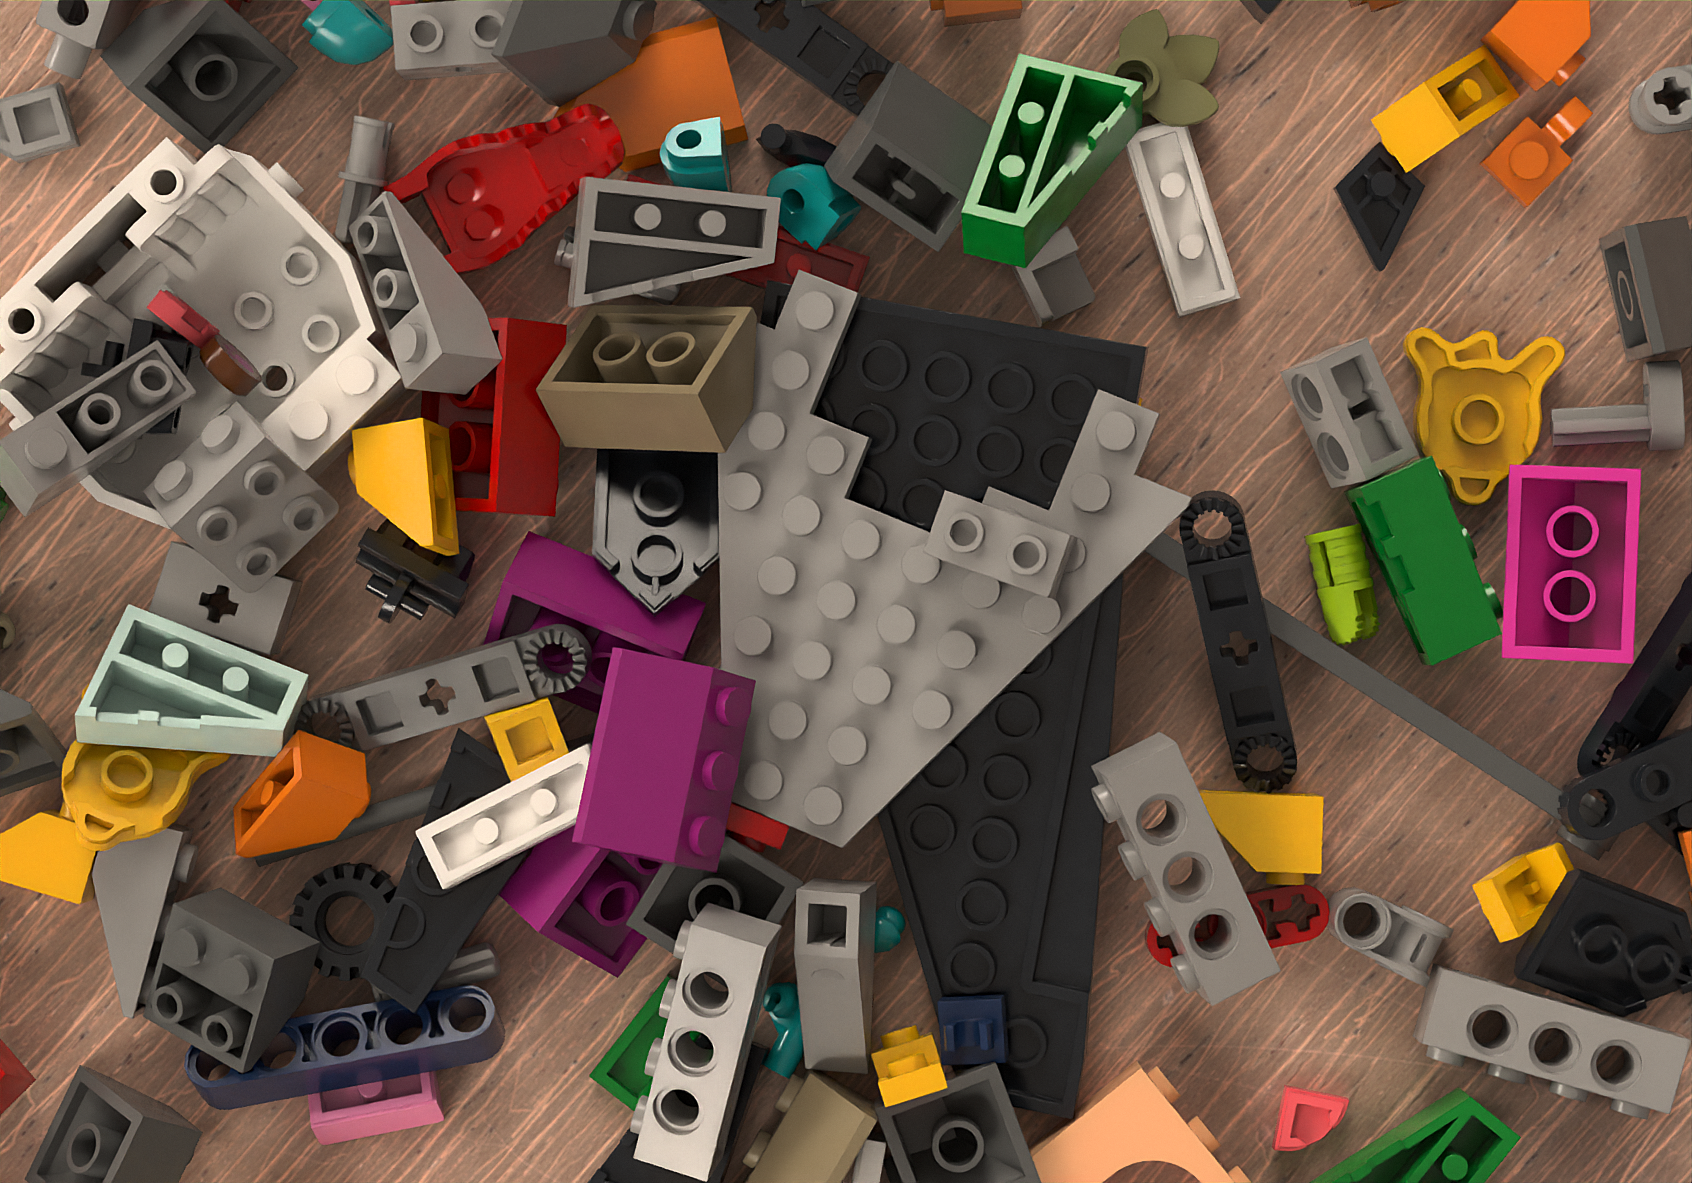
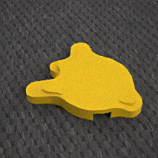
M1420 327L1412 330L1405 336L1403 349L1405 355L1415 368L1418 379V395L1413 409V432L1418 447L1424 457L1433 456L1437 468L1448 482L1452 496L1459 503L1468 506L1483 504L1491 498L1497 484L1509 475L1510 464L1521 465L1532 455L1539 442L1543 420L1541 394L1548 379L1563 363L1565 349L1557 339L1544 336L1532 341L1512 359L1505 360L1498 353L1497 337L1488 330L1476 332L1457 343L1446 341L1429 328Z
M89 684L82 691L81 701L87 691ZM76 739L70 745L63 761L61 790L65 805L76 823L75 836L78 842L89 850L106 851L120 842L147 838L165 830L178 819L186 807L193 784L200 775L226 762L231 757V754L79 743Z

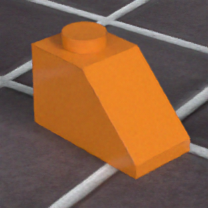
M1517 0L1480 41L1535 92L1550 80L1560 87L1586 60L1578 50L1591 37L1590 0Z
M298 730L233 806L236 855L251 858L335 840L354 818L357 819L362 816L369 804L371 785L367 782L365 753Z

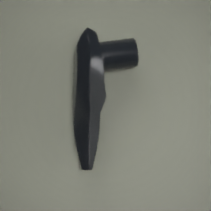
M779 124L767 125L762 130L761 136L756 138L757 142L767 153L789 167L806 163L824 167L837 147L815 135L797 130H785Z

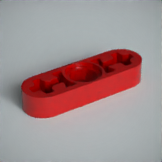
M1309 884L1277 885L1245 892L1265 937L1267 921L1264 912L1258 904L1259 901L1270 899L1269 910L1277 912L1289 909L1292 906L1291 897L1300 894L1305 903L1315 904L1316 913L1306 917L1307 927L1303 929H1298L1295 922L1288 919L1272 922L1277 935L1266 937L1271 949L1310 941L1318 937L1328 924L1330 913L1328 902L1319 890ZM1217 914L1207 916V930L1209 936L1212 937L1218 928ZM1149 920L1145 929L1146 947L1159 963L1172 967L1170 959L1178 955H1172L1170 948L1166 945L1158 946L1157 936L1160 935L1154 928L1151 920ZM1199 922L1197 923L1195 928L1201 927ZM1198 937L1195 938V941H1204V939Z

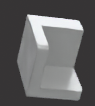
M1068 226L1056 231L1026 268L1010 265L1039 328L1089 305L1095 300V293L1076 255L1078 246Z

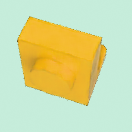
M1553 843L1515 856L1472 885L1481 903L1483 913L1490 921L1500 943L1520 937L1534 927L1566 873L1574 870L1561 843Z

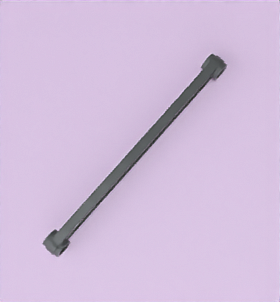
M1163 533L1145 552L1190 581L1183 545ZM1263 597L1271 634L1559 821L1561 820V815L1558 814L1557 808H1560L1558 800L1559 795L1562 796L1563 791ZM1586 793L1580 802L1581 817L1590 826L1601 823L1600 820L1606 817L1604 812L1608 810V807H1605V803ZM1562 824L1556 834L1598 861L1605 851L1609 852L1621 834L1619 833L1605 840H1585L1566 831L1565 825Z

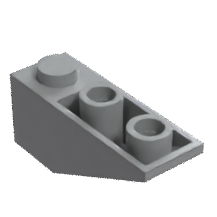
M384 191L348 228L405 389L466 395L503 360L484 307L392 192Z
M156 340L0 440V485L23 516L27 517L78 484L193 397L196 394V390L160 342Z
M172 823L165 830L150 837L120 842L109 850L98 851L92 878L124 1017L133 1019L144 1013L179 882L188 883L196 865L199 848L196 845L190 844L194 828Z
M813 878L796 889L794 958L805 1069L862 1074L870 1072L877 882Z

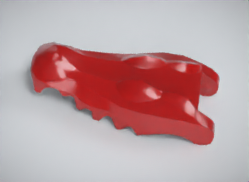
M587 103L546 122L527 123L510 127L497 133H481L455 140L433 153L407 175L383 187V190L392 192L401 204L422 196L450 254L443 257L456 273L461 276L488 268L519 249L544 223L565 208L579 194L580 178L593 177L605 179L622 165L625 148L619 129L608 113L597 105Z

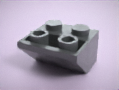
M896 61L824 167L837 185L939 252L962 220L961 211L992 125L905 65Z
M221 887L173 903L143 1017L243 1074L251 1070L304 1000L320 942Z

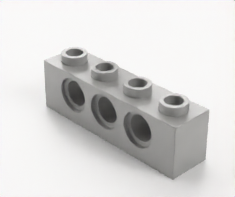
M1158 732L1092 765L1091 767L1100 784L1091 789L1094 800L1108 823L1116 820L1126 842L1118 845L1120 856L1132 878L1136 881L1143 877L1152 896V899L1144 903L1146 912L1161 937L1169 934L1178 956L1170 959V962L1186 993L1189 994L1196 991L1211 1006H1214L1280 972L1279 965L1177 743L1165 734ZM1156 800H1165L1166 815L1163 821L1154 828L1144 829L1141 817L1146 806ZM1191 857L1193 866L1188 879L1178 885H1169L1168 872L1172 864L1178 859ZM1217 914L1218 928L1214 935L1205 941H1195L1194 931L1197 923L1207 915Z
M711 903L706 904L693 922L688 920L683 922L673 953L674 958L682 960L678 980H669L659 1008V1016L668 1019L663 1039L655 1038L645 1065L644 1073L653 1077L649 1097L645 1095L640 1097L631 1121L630 1132L639 1134L634 1159L707 1182L723 1158L781 925ZM703 972H712L721 976L728 986V991H718L709 986ZM689 1031H697L706 1035L710 1039L713 1049L708 1050L697 1046L692 1041ZM675 1090H685L692 1094L697 1100L699 1107H690L682 1103L678 1099Z
M1433 963L1429 976L1430 981L1426 987L1413 1032L1415 1039L1422 1044L1428 1045L1427 1057L1461 1067L1464 1065L1466 1056L1490 1063L1487 1071L1488 1074L1519 1084H1525L1527 1074L1551 1080L1550 1092L1582 1102H1586L1589 1092L1613 1098L1610 1109L1648 1120L1650 1109L1670 1114L1691 1042L1690 1039L1676 1032ZM1485 1011H1498L1502 1019L1500 1034L1490 1042H1476L1472 1032L1476 1017ZM1558 1028L1563 1036V1047L1560 1053L1550 1060H1539L1534 1051L1537 1036L1546 1029ZM1620 1046L1624 1053L1622 1069L1615 1076L1609 1078L1600 1077L1596 1069V1061L1599 1054L1607 1047Z

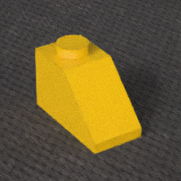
M1484 44L1420 84L1371 119V121L1380 133L1387 151L1397 158L1407 173L1508 106L1520 96Z
M417 418L352 430L353 450L348 455V471L353 484L356 486L357 494L421 547L446 556L459 554L449 429L425 418Z
M1198 790L1218 834L1250 868L1256 872H1266V883L1304 885L1305 873L1321 874L1323 796L1316 793Z
M63 802L61 810L51 809L40 812L0 834V881L80 905L93 900L95 887L92 871L98 851L89 850L78 842L75 836L76 823L65 802Z

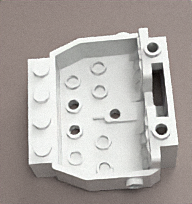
M166 137L0 299V345L5 349L0 354V402L15 416L9 423L13 431L95 380L96 378L80 375L82 363L87 362L101 365L106 341L125 344L122 362L125 361L134 318L155 322L163 326V331L176 335L177 331L146 308L160 290H168L177 295L220 330L219 334L241 351L258 370L262 381L246 397L237 396L225 388L206 369L199 358V351L201 349L193 344L190 367L185 377L196 390V394L181 405L177 433L161 435L144 433L142 439L133 441L79 482L97 501L168 529L170 527L143 490L155 480L158 472L166 464L174 461L202 434L204 428L211 420L222 415L235 401L239 402L250 412L274 443L315 480L353 443L352 430L369 427L407 389H405L397 364L378 345L386 337V333L361 264L296 198L304 189L277 162L268 169L254 157L226 149L220 144L210 149L198 161L194 155ZM127 238L134 244L130 250L123 244ZM98 266L106 272L92 287L82 283ZM275 367L283 368L287 374L286 385L278 391L270 390L266 384L267 373Z

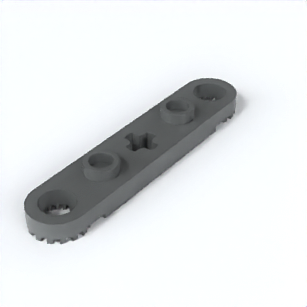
M565 624L545 626L315 695L306 704L301 706L293 735L298 730L318 736L312 727L313 714L321 711L325 714L330 712V716L333 717L335 715L337 717L335 720L337 723H341L339 727L342 729L340 733L341 738L338 741H334V743L363 752L530 703L545 696L566 692L576 687L590 670L592 650L585 636L574 627ZM555 642L558 645L563 643V647L570 648L568 651L573 653L572 659L575 660L571 672L556 673L546 666L543 661L542 650L547 643L552 644ZM436 678L441 687L452 686L455 691V695L447 702V708L444 707L440 699L430 700L427 695V691L434 685V679Z

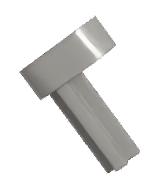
M1678 360L1644 363L1643 404L1551 409L1550 434L1552 435V446L1646 442L1649 451L1683 449L1685 442V415L1680 362Z

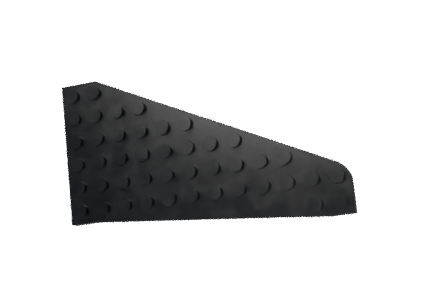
M767 280L760 324L775 329L793 284ZM861 296L814 415L872 439L848 499L928 532L931 531L945 490L982 503L990 486L1049 510L1098 389L1138 405L1149 347ZM1124 572L878 814L938 1023L937 1002L942 997L1005 995L1009 1059L1006 1063L996 1064L1012 1106L1073 1119L1076 1114L1087 1054L1105 818L1101 814L1091 791L1092 788L1100 785L1091 766L1110 757ZM982 1064L951 1065V1066H952V1068H953V1071H956V1070H961V1069H965V1068H969V1067H973V1066H977V1065H982Z

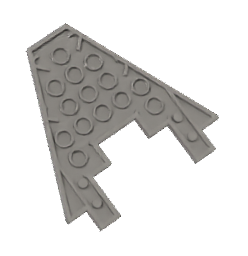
M798 270L775 329L757 323L753 409L726 453H718L721 670L756 680L751 713L748 718L738 766V776L731 801L843 848L1189 508L1193 498L1137 476L1161 415L1098 389L1049 510L990 486L982 501L983 504L1077 537L1055 599L1043 597L924 554L923 550L930 532L848 499L872 439L814 415L862 295Z

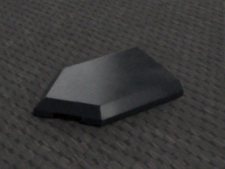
M597 448L592 555L654 617L719 561L718 453Z
M1579 868L1566 873L1518 952L1514 974L1518 979L1620 1017H1625L1646 1009V1002L1677 990H1680L1682 995L1692 991V930L1688 915L1683 908Z

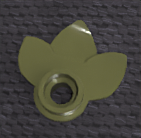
M1157 9L1141 14L1127 24L1120 35L1119 58L1108 66L1104 74L1129 80H1138L1145 85L1142 116L1150 114L1167 126L1186 127L1208 120L1219 109V104L1215 97L1206 88L1201 86L1208 79L1216 64L1219 53V41L1217 39L1194 34L1169 36L1164 17Z

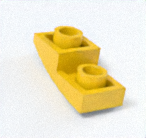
M912 1025L880 1036L883 1047L873 1050L871 1056L879 1078L878 1085L885 1108L948 1088L933 1032L919 1035L917 1026Z

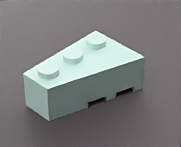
M128 604L75 713L76 739L79 743L276 757L290 740L298 714L301 711V706L307 702L309 675Z

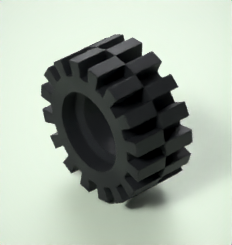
M341 863L327 868L310 878L304 884L303 890L296 895L293 902L295 908L293 914L289 917V925L320 942L314 966L320 969L318 974L327 978L331 975L339 977V981H351L353 978L359 977L363 979L361 976L391 898L394 897L398 885L395 886L389 880L391 876L385 871H377L371 868L372 865L365 863ZM351 896L359 898L367 903L373 912V932L362 944L355 946L341 944L330 935L327 929L326 915L328 909L334 901L341 897Z

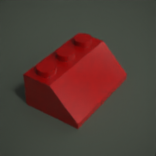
M488 318L503 360L466 395L422 390L421 418L449 429L455 508L457 512L555 517L556 498L559 488L560 436L543 406L536 388L566 345L567 325L516 318Z

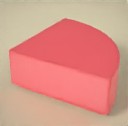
M160 290L146 307L200 349L215 335H220L219 329L168 290Z
M1284 1085L1272 1148L1278 1151H1296L1321 1140L1341 1122L1347 1110L1349 1099L1338 1095Z

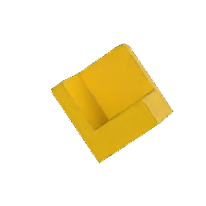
M547 696L530 703L483 716L511 782L569 753Z

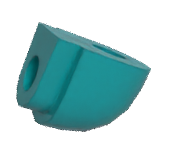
M323 0L302 24L313 35L308 42L320 53L337 63L359 65L372 62L393 46L392 28L363 0Z
M720 117L681 123L673 127L666 135L659 153L665 174L670 183L677 187L732 192L729 156Z
M806 163L786 168L778 172L770 180L767 188V196L781 198L779 223L801 244L807 242L815 250H818L840 235L853 222L861 210V206L853 199L854 195L833 182L825 167Z

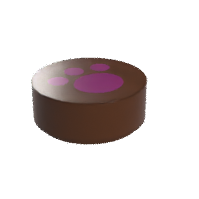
M215 335L199 351V358L206 369L225 388L237 396L246 397L262 381L260 373L247 357L220 335Z

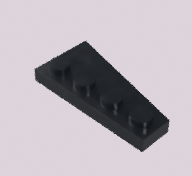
M460 728L457 730L450 748L449 757L431 796L429 808L421 828L511 783L501 757ZM417 837L413 842L394 897L391 898L361 976L416 1014L534 846L450 889H442Z

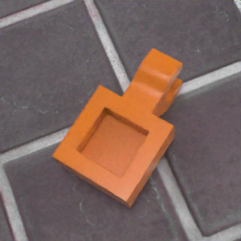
M1574 96L1541 128L1526 116L1479 164L1526 208L1573 161L1560 146L1593 113Z

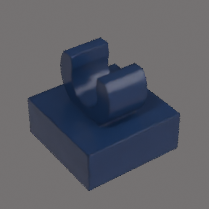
M1005 995L941 997L938 1000L942 1066L986 1064L994 1061L996 1063L1007 1062L1009 1051Z

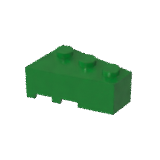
M1019 53L961 211L964 253L1026 268L1141 128L1143 83Z
M1432 455L1412 460L1344 491L1358 524L1361 523L1365 540L1422 665H1435L1502 634L1497 619L1503 617L1502 606L1490 583L1482 584L1473 561L1477 559L1476 549L1463 524H1459L1450 502V492Z
M1457 1087L1309 1183H1485L1521 1137L1462 1089Z

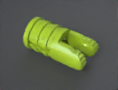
M1361 523L1304 536L1306 545L1309 548L1308 556L1313 566L1312 574L1317 584L1316 592L1318 598H1320L1329 637L1337 645L1343 644L1345 646L1359 639H1369L1376 636V632L1379 631L1380 617L1377 615L1378 607L1373 589L1374 581L1369 571L1370 563L1365 553L1366 545L1361 535Z

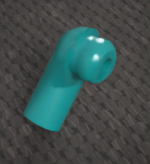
M779 982L769 986L763 998V1007L765 1011L769 1012L778 1033V1037L769 1051L764 1065L779 1075L790 1079L804 1055L798 988L796 984L790 982Z

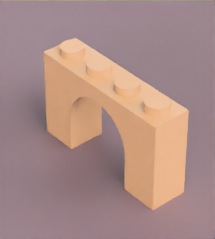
M1137 1060L1078 1107L1073 1119L1065 1118L1029 1147L1041 1183H1103L1118 1170L1142 1161H1163L1175 1164L1193 1174L1201 1183L1252 1182L1238 1165L1229 1172L1225 1170L1212 1154L1221 1146L1219 1141L1198 1116L1188 1123L1172 1105L1181 1095L1157 1066L1146 1073Z

